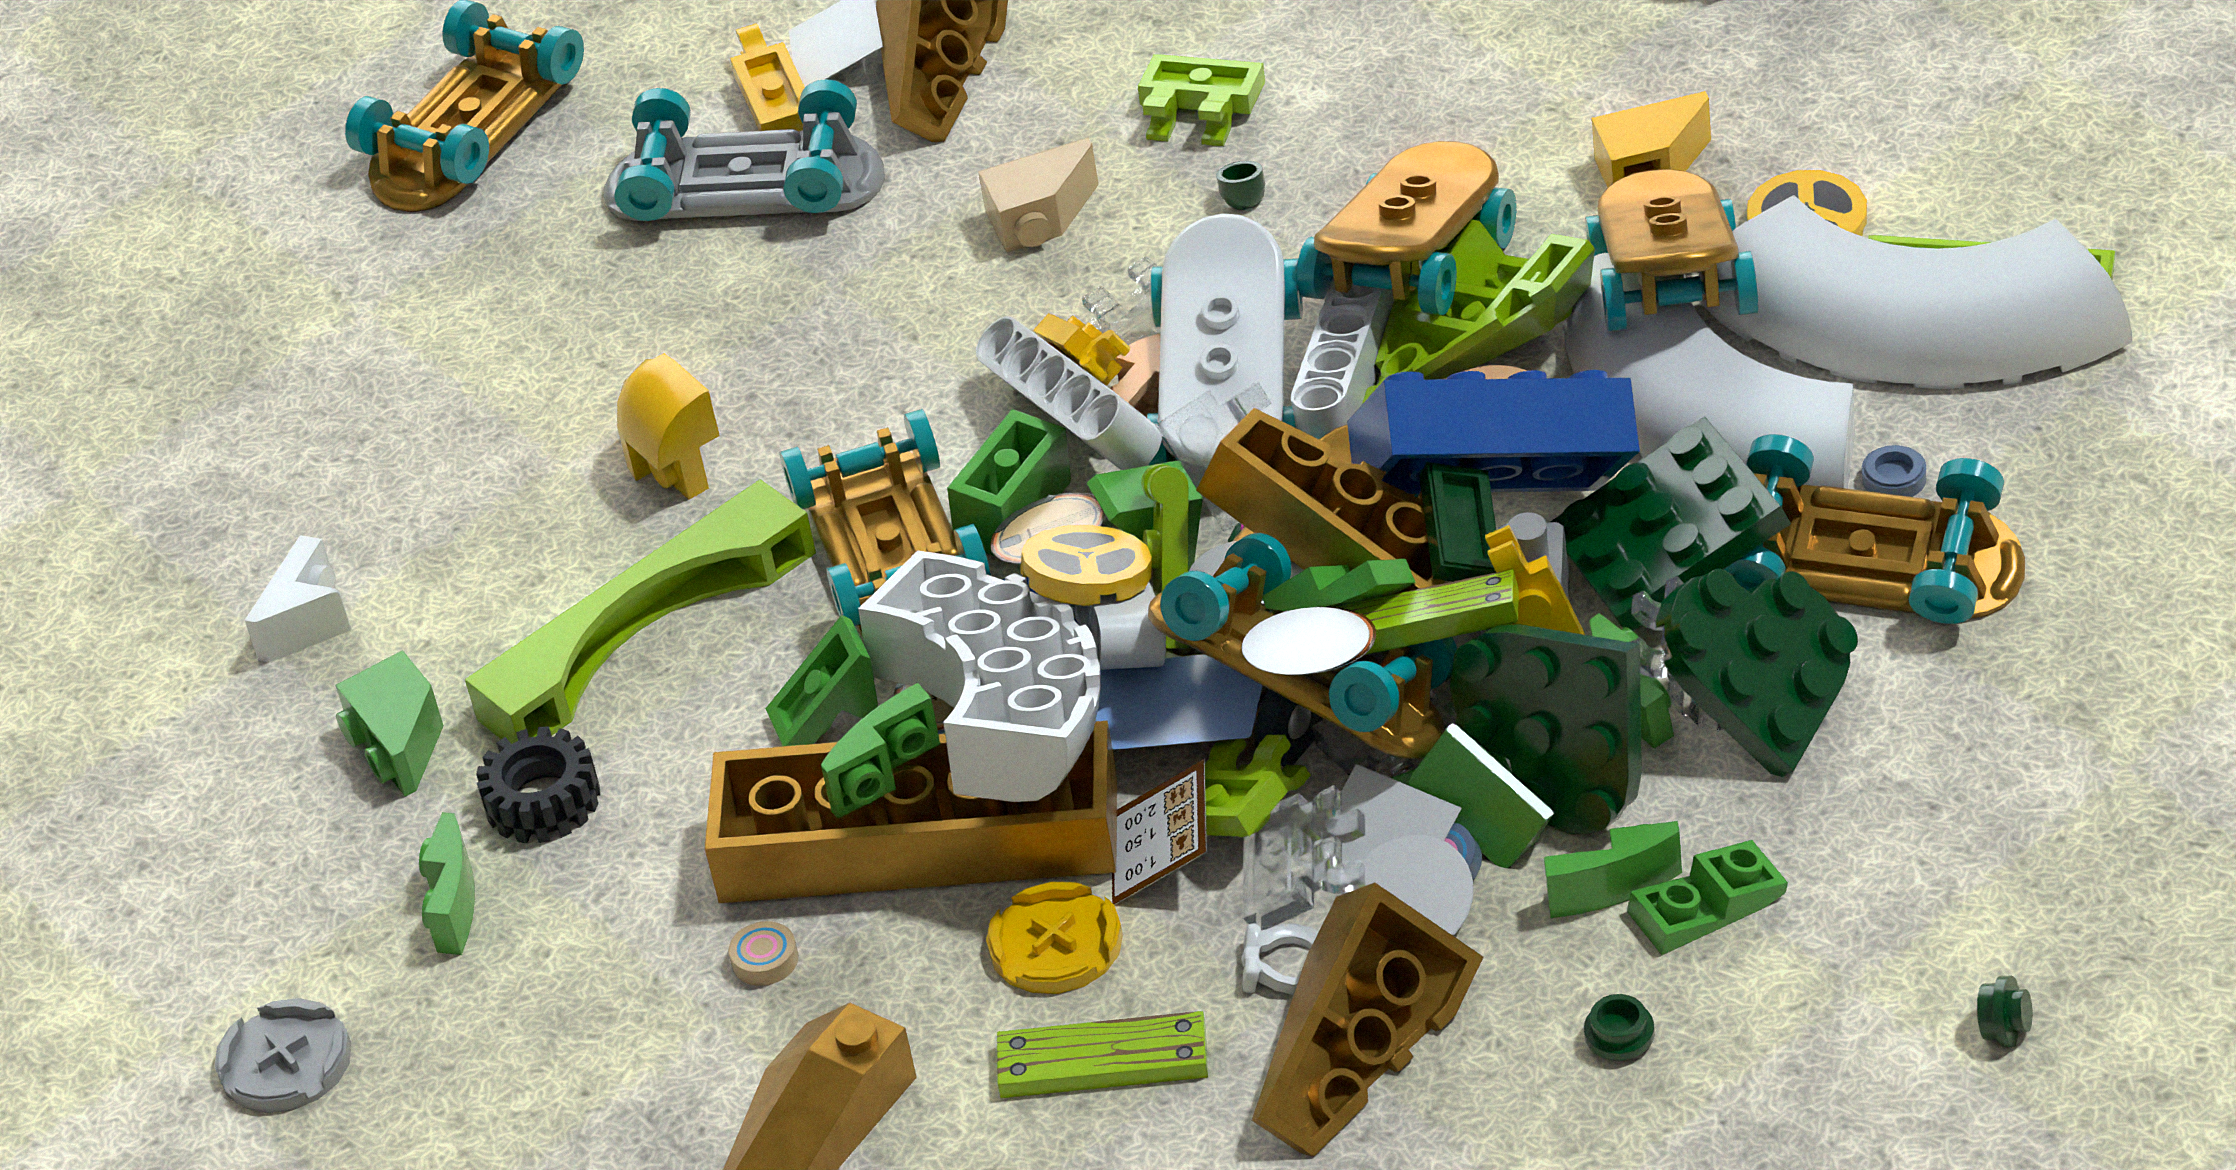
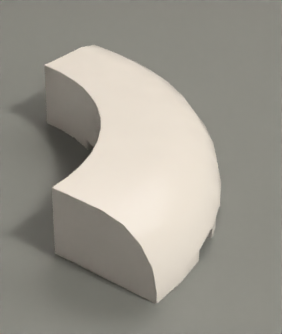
M1793 195L1732 231L1739 252L1751 251L1758 291V313L1738 315L1734 291L1719 292L1720 306L1707 307L1704 297L1702 301H1698L1721 324L1746 341L1754 338L1779 351L1780 358L1793 363L1801 360L1816 367L1830 370L1831 375L1855 381L1877 384L1878 380L1914 384L1915 388L1956 389L1964 388V383L2002 380L2003 385L2022 383V375L2057 366L2063 373L2096 361L2132 343L2129 315L2122 297L2109 274L2096 258L2056 218L2033 230L1987 244L1941 249L1914 248L1888 244L1846 231L1823 219ZM1731 260L1717 263L1718 280L1732 278Z
M1609 253L1594 256L1591 285L1573 305L1571 315L1563 321L1565 349L1573 374L1586 370H1602L1607 372L1608 378H1631L1641 459L1668 442L1677 431L1693 425L1705 416L1745 464L1751 444L1756 438L1769 434L1785 435L1801 441L1813 453L1814 462L1810 478L1804 485L1848 489L1855 438L1853 384L1804 378L1779 371L1743 355L1725 343L1705 324L1691 302L1658 306L1656 300L1657 314L1644 315L1641 302L1625 304L1627 329L1607 331L1600 269L1614 268L1611 263ZM1621 273L1624 291L1640 290L1638 273ZM1685 274L1654 277L1655 288L1656 281L1685 278Z
M917 551L858 608L864 646L871 658L873 676L875 679L893 681L908 686L919 683L926 692L944 700L955 708L944 721L954 794L1011 802L1037 801L1055 791L1076 763L1094 729L1099 708L1101 684L1100 664L1093 635L1086 625L1079 626L1074 621L1073 609L1067 603H1060L1029 591L1027 578L1013 573L1005 577L1004 581L986 575L985 564L982 562L951 555Z

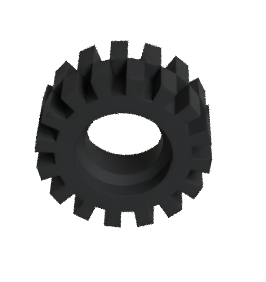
M538 727L537 736L529 737L527 729L516 732L518 741L513 744L506 737L498 741L496 744L499 754L488 750L482 757L485 766H478L476 773L478 782L476 783L488 822L492 828H498L499 835L508 839L515 833L517 842L528 843L531 834H536L539 843L550 842L549 832L558 830L562 838L572 833L569 825L570 822L573 821L582 827L589 820L586 810L596 811L599 804L597 796L601 795L593 759L589 748L586 749L584 740L578 735L571 739L570 732L561 728L552 737L549 727ZM544 777L560 778L555 784L544 790L530 793L518 792L523 785L532 780Z

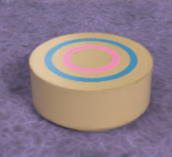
M772 921L756 922L742 928L734 935L728 948L734 974L741 981L755 986L771 985L785 979L793 972L799 959L796 941L791 930L783 924Z

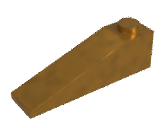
M877 0L876 11L883 45L880 49L891 121L931 142H944L968 99L963 87L968 75H980L987 64V61L980 56L982 49L987 41L998 42L1005 30L1008 0Z
M1375 882L1336 896L1307 954L1251 1121L1299 1153L1311 1157L1315 1156L1368 1103L1367 1089L1388 1069L1395 1073L1399 1072L1414 1057L1409 1049L1429 1030H1441L1457 1014L1484 956Z
M850 1002L807 1022L765 1069L723 1170H838L917 1078L906 1028Z

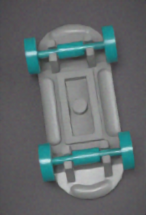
M828 79L817 80L808 84L803 89L798 106V115L803 123V131L798 132L794 129L705 133L699 134L696 137H683L687 132L691 116L690 106L686 99L670 89L652 88L641 93L635 101L632 112V124L637 131L635 151L619 162L609 174L604 186V201L612 214L621 219L632 221L801 212H840L861 206L869 202L880 192L885 180L884 164L878 152L865 140L851 135L849 128L855 119L857 100L851 89L838 81Z

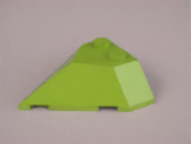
M1470 220L1447 246L1434 251L1452 254L1456 262V288L1448 312L1444 315L1423 313L1418 301V287L1414 291H1409V297L1406 300L1394 299L1375 364L1381 370V375L1377 386L1373 385L1367 388L1363 403L1385 378L1392 374L1419 372L1424 375V380L1446 379L1452 374L1478 367L1552 330L1558 323L1571 315L1573 305L1591 285L1595 253L1594 246L1588 239L1551 233L1530 259L1505 255L1481 222ZM1419 260V275L1424 260Z

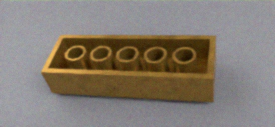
M1108 720L1095 721L1094 729L1070 772L1055 791L1037 801L1011 802L954 794L945 734H939L940 745L892 769L895 790L839 819L831 811L821 769L822 762L838 742L713 752L705 853L718 902L732 903L1116 873L1117 771Z

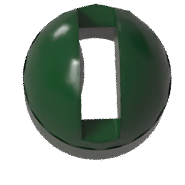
M1238 161L1227 164L1217 171L1216 178L1219 193L1230 207L1236 210L1250 209L1257 206L1264 197L1265 178L1263 167L1260 163L1255 161Z

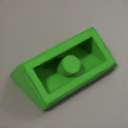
M1453 723L1444 731L1412 773L1408 782L1410 787L1461 807L1454 823L1462 825L1470 832L1478 843L1481 853L1491 862L1506 869L1511 867L1538 841L1554 814L1547 805Z

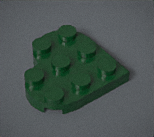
M1714 569L1704 576L1691 578L1675 588L1662 601L1655 621L1656 628L1664 627L1665 642L1672 656L1665 660L1664 664L1682 690L1770 774L1784 777L1793 772L1845 683L1851 663L1850 653L1856 649L1858 644V636L1854 626L1846 618L1839 616L1826 598L1810 587L1807 580L1797 572L1788 571L1777 578L1765 580L1747 591L1736 582L1729 572L1723 569Z
M1514 624L1497 625L1457 648L1454 653L1450 680L1454 711L1457 714L1455 726L1457 725L1487 751L1510 760L1513 776L1554 813L1547 825L1569 834L1601 831L1617 821L1626 807L1637 798L1642 774L1640 644Z

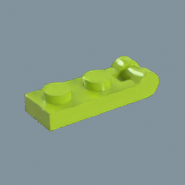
M1165 464L1152 465L1146 469L1141 480L1144 494L1154 501L1153 530H1144L1142 542L1148 546L1152 557L1151 569H1153V592L1155 596L1162 593L1165 586L1171 580L1188 572V480L1182 471ZM1166 636V648H1187V645Z

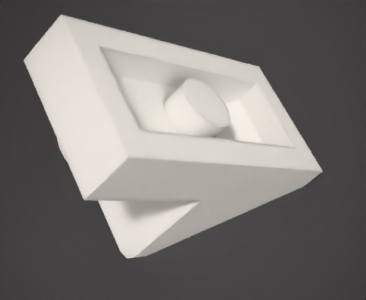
M299 536L245 619L258 661L270 663L351 631L341 594L338 590L334 589L336 581L335 571L330 566L322 539Z

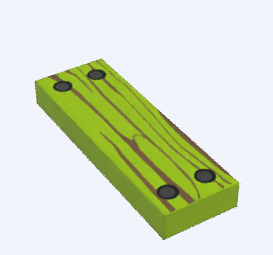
M1511 569L1337 607L1359 612L1373 622L1376 628V639L1373 646L1364 654L1367 655L1491 629L1497 625L1514 624L1518 621L1519 588L1514 570Z
M1195 1011L998 1031L997 1077L1000 1098L1208 1078L1204 1012Z

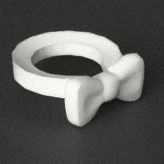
M1255 923L1248 924L1244 935V952L1241 957L1244 967L1242 991L1249 994L1254 993L1258 981L1275 991L1294 995L1300 977H1289L1280 974L1268 964L1259 960V953L1268 951L1281 944L1292 943L1310 949L1318 931L1295 923L1279 924L1266 930H1261L1260 926Z

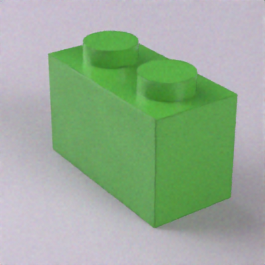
M1012 409L947 487L953 532L954 529L974 524L985 553L995 556L991 550V539L998 526L1006 518L1022 507L1046 498L1048 495L1062 494L1071 483L1066 428Z

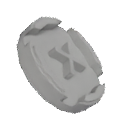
M301 998L272 1001L258 1007L259 1015L250 1018L246 1023H244L241 1017L228 1028L217 1046L215 1069L226 1095L243 1108L264 1113L295 1110L319 1100L339 1083L350 1064L351 1040L343 1022L335 1017L334 1011L323 1003Z

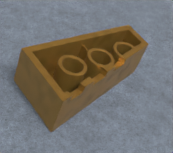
M1253 408L1219 442L1196 489L1197 492L1253 533L1267 534L1278 540L1286 549L1290 560L1303 570L1308 567L1348 565L1350 571L1366 561L1406 559L1416 583L1395 594L1450 583V581L1433 579L1421 492L1418 497H1415L1382 481L1385 472L1362 461L1361 465L1347 464L1331 456L1329 444L1256 408Z

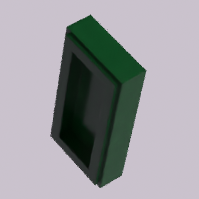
M1426 462L1419 475L1433 579L1454 582L1497 573L1488 556L1487 551L1490 550V547L1485 539V535L1496 531L1488 470Z

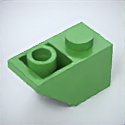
M402 650L335 686L343 711L336 714V719L344 737L353 748L363 743L366 747L364 749L366 760L378 781L383 784L392 780L406 797L417 791L444 725L431 684Z

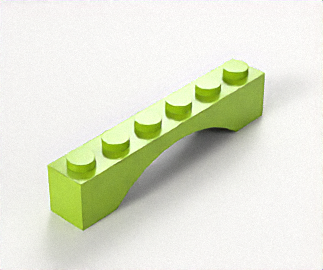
M759 479L467 677L465 683L476 719L501 740L506 737L511 744L518 741L516 732L527 729L529 737L537 736L538 727H549L551 735H554L559 728L562 729L573 721L579 700L596 671L617 648L641 629L670 612L702 599L736 590L770 586L816 554L807 512Z

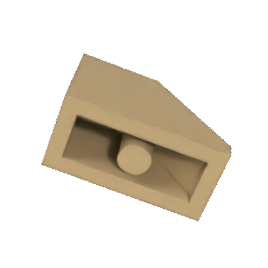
M1089 137L978 171L985 212L1006 253L1024 247H1036L1047 240L1062 236L1099 185L1093 146Z

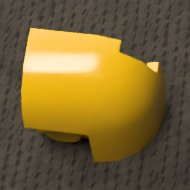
M665 353L654 359H645L623 382L617 401V429L627 468L635 481L652 473L656 481L663 488L667 489L673 485L690 500L709 489L699 447L720 436L710 393L686 369Z

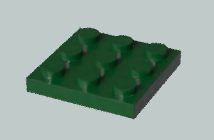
M1705 416L1693 425L1677 431L1668 442L1637 463L1624 467L1615 478L1584 499L1573 502L1562 514L1550 521L1564 526L1568 557L1622 628H1629L1632 631L1658 615L1662 601L1675 588L1691 578L1704 576L1714 569H1726L1791 524L1779 503Z

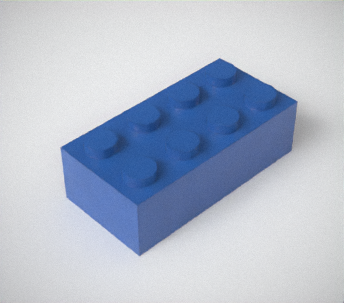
M1531 370L1515 373L1509 376L1508 379H1486L1483 372L1465 371L1452 374L1447 379L1424 380V375L1419 372H1400L1386 377L1347 421L1352 464L1361 465L1362 461L1384 471L1385 475L1382 481L1409 494H1420L1419 475L1426 462L1488 470L1491 493L1596 491L1640 452L1631 378H1608L1607 372L1602 370L1581 371L1572 374L1569 378H1547L1545 372Z

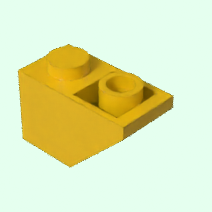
M1706 91L1591 118L1594 160L1607 188L1619 179L1634 173L1662 169L1686 171L1711 141L1710 107Z

